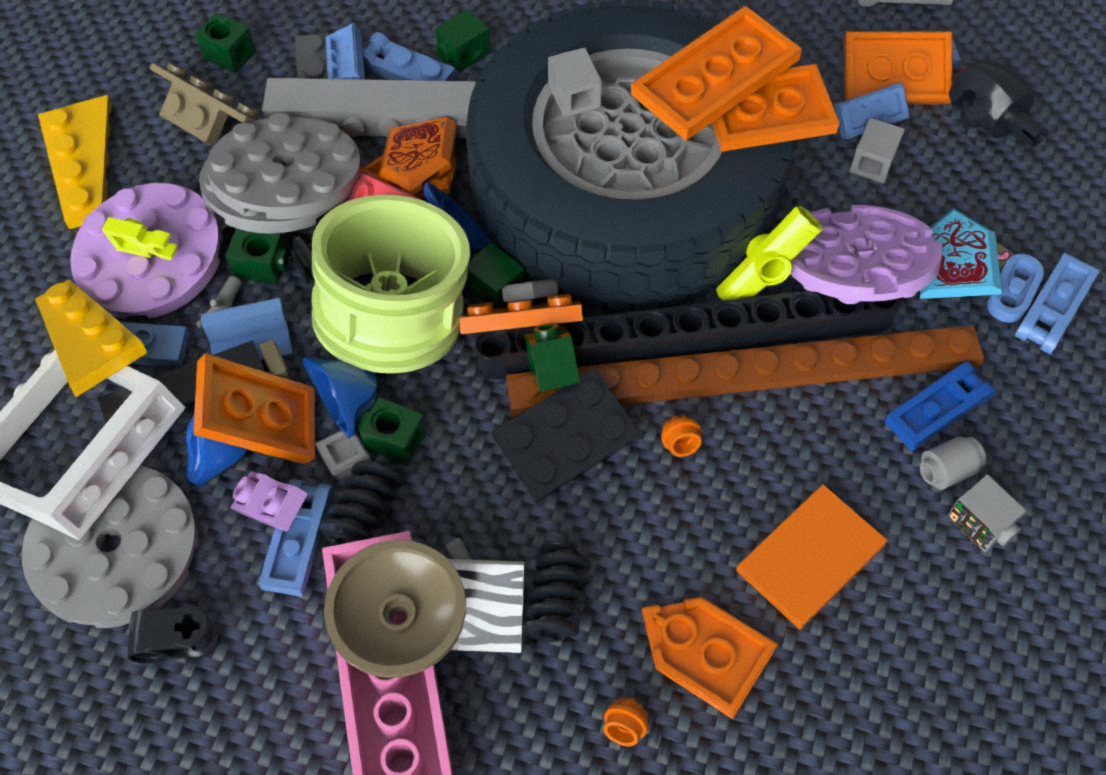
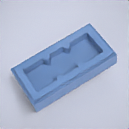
M352 23L326 36L328 79L365 80L360 28L355 23Z
M894 83L834 104L842 139H850L863 134L870 118L889 124L910 118L903 83Z
M120 322L142 341L147 351V354L131 364L182 366L190 335L187 327Z

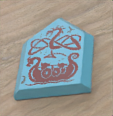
M952 208L930 226L933 230L932 237L936 242H941L942 259L936 278L928 286L920 290V299L1001 294L995 232L957 209Z

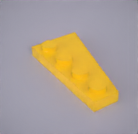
M108 95L38 114L64 221L69 230L82 226L84 219L107 200L108 181L106 179V166H109L107 144L111 132L109 114L112 113V103Z
M70 279L51 286L46 293L35 298L68 384L75 397L147 354L142 341Z

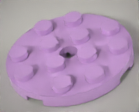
M150 183L122 189L103 202L84 219V223L76 235L71 251V271L74 281L81 290L113 317L127 319V316L147 315L150 319L168 314L195 298L212 279L220 262L218 254L220 242H223L221 226L215 214L210 213L206 208L203 198L183 186L169 183ZM111 217L120 220L132 218L143 223L147 227V231L160 230L169 233L171 237L168 243L177 244L178 246L173 259H162L154 254L151 258L117 251L102 231L107 218Z
M851 205L850 211L831 213L829 208H824L811 212L820 222L823 230L791 261L792 269L790 274L802 284L804 289L838 298L839 301L846 304H856L860 301H884L901 297L908 298L916 295L918 291L928 286L936 278L941 265L942 244L934 240L932 237L933 230L928 225L900 211L869 205Z

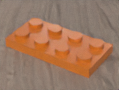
M744 6L631 84V95L687 141L799 61L802 48L747 6Z

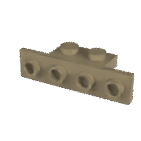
M170 62L167 68L154 63L151 64L150 70L172 82L159 115L205 143L212 145L217 143L228 115L242 123H252L261 120V118L257 117L260 112L259 110L241 102L238 105L234 104V96L219 89H215L214 92L211 91V83L191 75V78H188V70Z

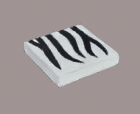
M448 559L461 578L466 596L465 622L461 634L451 650L521 653L525 562Z

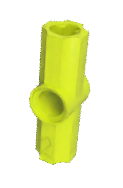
M799 205L770 234H762L753 238L746 250L747 257L716 288L719 298L725 301L756 297L767 285H776L787 279L792 269L791 261L823 230L820 222L807 209Z

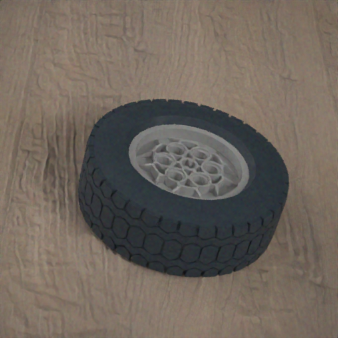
M621 0L599 1L598 8L593 2L574 6L573 13L567 8L550 14L548 20L544 17L526 27V31L522 29L507 41V45L503 44L491 57L490 62H487L472 91L466 123L471 193L483 231L495 246L524 268L525 279L529 278L530 281L553 279L557 282L558 294H571L572 300H576L579 297L581 305L602 309L603 303H607V310L630 311L631 304H634L635 311L658 309L659 302L661 301L663 308L685 303L687 297L690 301L710 293L712 288L716 290L747 257L746 250L750 241L756 236L770 234L779 214L793 155L794 140L721 152L712 123L686 141L631 95V84L721 22L706 15L699 19V12L680 6L677 11H674V5L654 1L651 7H648V1L626 0V5H622ZM585 47L602 81L601 107L564 118L548 85V57Z

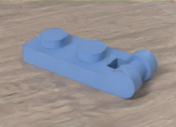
M375 32L368 40L367 48H362L364 70L388 80L454 81L456 78L455 67L395 44L379 32ZM378 55H381V56H383V57H385V58H384V59L378 58Z
M1064 253L1014 336L1023 341H1026L1027 338L1041 345L1040 350L1051 355L1100 270ZM1039 320L1051 326L1052 329L1049 332L1035 325L1036 322Z
M291 479L289 481L290 485H294L308 493L304 502L312 503L311 509H299L287 532L277 528L274 529L258 585L261 590L304 597L321 536L319 527L321 522L326 519L327 512L332 505L334 486L322 483L318 487L308 486L304 480Z

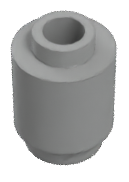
M956 437L923 452L920 472L928 484L943 490L978 474L980 468L986 463V455L983 447L975 438Z

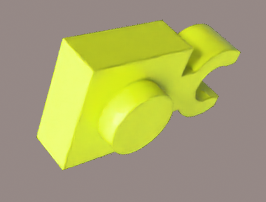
M108 217L102 228V231L117 251L151 258L154 254L162 259L172 260L178 249L177 244L168 243L171 237L169 233L160 230L147 231V227L143 223L132 218L120 220Z

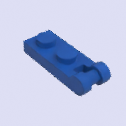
M966 361L889 413L884 422L911 451H914L972 409L986 403L996 393L997 389L989 381L983 382L975 374L977 369L969 361ZM964 385L970 392L967 393L961 386Z

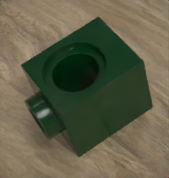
M469 9L435 28L437 40L435 49L437 55L444 63H449L452 67H455V70L458 72L463 71L491 53L489 27Z
M215 12L195 33L203 59L235 74L256 52L249 27L218 12Z
M237 228L226 253V259L234 277L276 285L279 282L282 271L288 269L291 258L290 250L286 248L281 232L270 234L255 233Z
M489 243L484 249L474 252L469 257L466 287L484 302H493V309L505 308L508 301L504 302L502 288L506 285L525 282L524 268L493 243Z
M554 323L544 324L534 328V333L524 335L532 378L540 392L580 383L572 337L564 326L558 327V324Z
M378 397L371 410L367 409L363 413L358 427L366 450L408 467L426 435L423 414ZM389 427L398 428L391 434L382 433L383 430Z

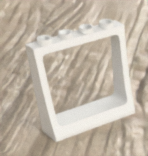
M55 350L42 358L40 367L26 383L17 386L14 397L0 411V460L68 382ZM128 366L124 367L107 379L127 388L132 393L52 490L44 497H37L0 482V504L80 541L186 407L160 381Z

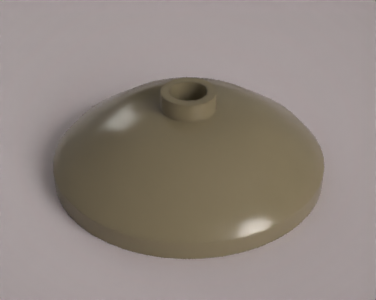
M390 540L376 543L354 554L340 567L332 579L324 605L326 629L338 653L358 670L385 678L414 675L439 662L458 640L466 617L464 587L458 572L451 562L437 550L425 544L408 540ZM401 612L407 615L406 620L401 624L391 622L392 617L396 613Z

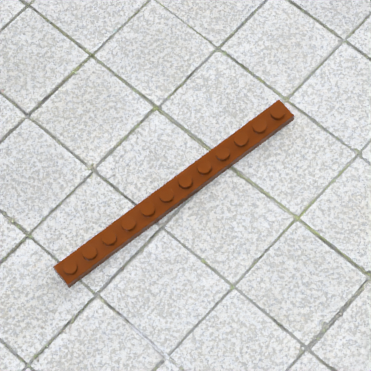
M970 325L577 367L579 377L596 368L620 405L952 370L966 361H969L974 367H980L984 356L974 326ZM531 372L507 374L511 417L520 415L563 387L540 392L533 381Z

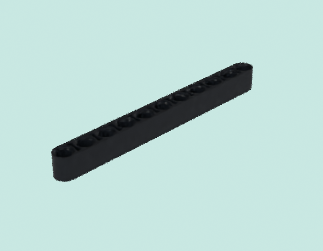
M800 291L584 317L583 321L557 324L558 327H565L570 333L573 343L579 344L574 347L577 367L883 332L892 326L902 303V297L884 301H860L856 304H846L839 301L838 298L819 292ZM722 324H728L733 327H725ZM537 326L480 333L475 340L476 361L479 372L488 379L507 378V374L531 372L524 335L534 333V328ZM683 329H691V330H694L695 332H687V331H684ZM649 333V334H654V335H656V336H655V337H648V336H645L644 334ZM614 338V339H616V340H618V341L609 342V341H606L605 339ZM492 352L500 353L497 356H488L487 354Z

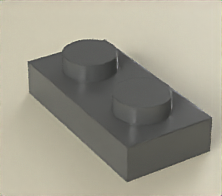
M329 33L295 36L297 78L328 79L326 36L330 35Z

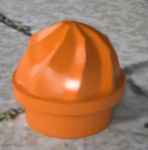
M685 414L680 417L673 415L672 418L664 422L661 440L664 447L670 450L673 455L678 457L688 456L696 452L701 446L702 429L697 421L689 419Z
M619 698L604 713V733L610 740L619 745L634 746L648 731V712L643 709V704L637 702L634 698Z

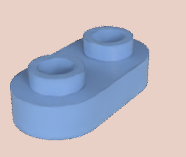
M1016 254L1006 261L1000 273L1002 293L989 295L987 299V308L993 317L1008 323L1016 322L1023 318L1044 276L1043 266L1036 258L1026 254Z

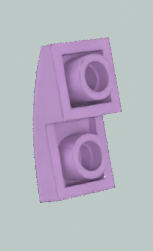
M250 471L248 477H243L236 485L233 492V499L235 500L230 508L254 520L287 532L308 493L294 485L281 483L265 474Z

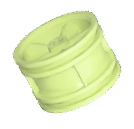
M400 195L364 196L347 201L328 212L316 226L312 238V272L315 279L312 291V325L318 340L324 348L345 363L378 373L414 371L431 365L445 356L459 337V317L463 313L462 291L467 280L470 257L469 242L461 226L442 209L425 201ZM372 273L373 275L371 283L367 286H363L352 279L364 274ZM403 275L416 278L418 281L408 287L407 280Z

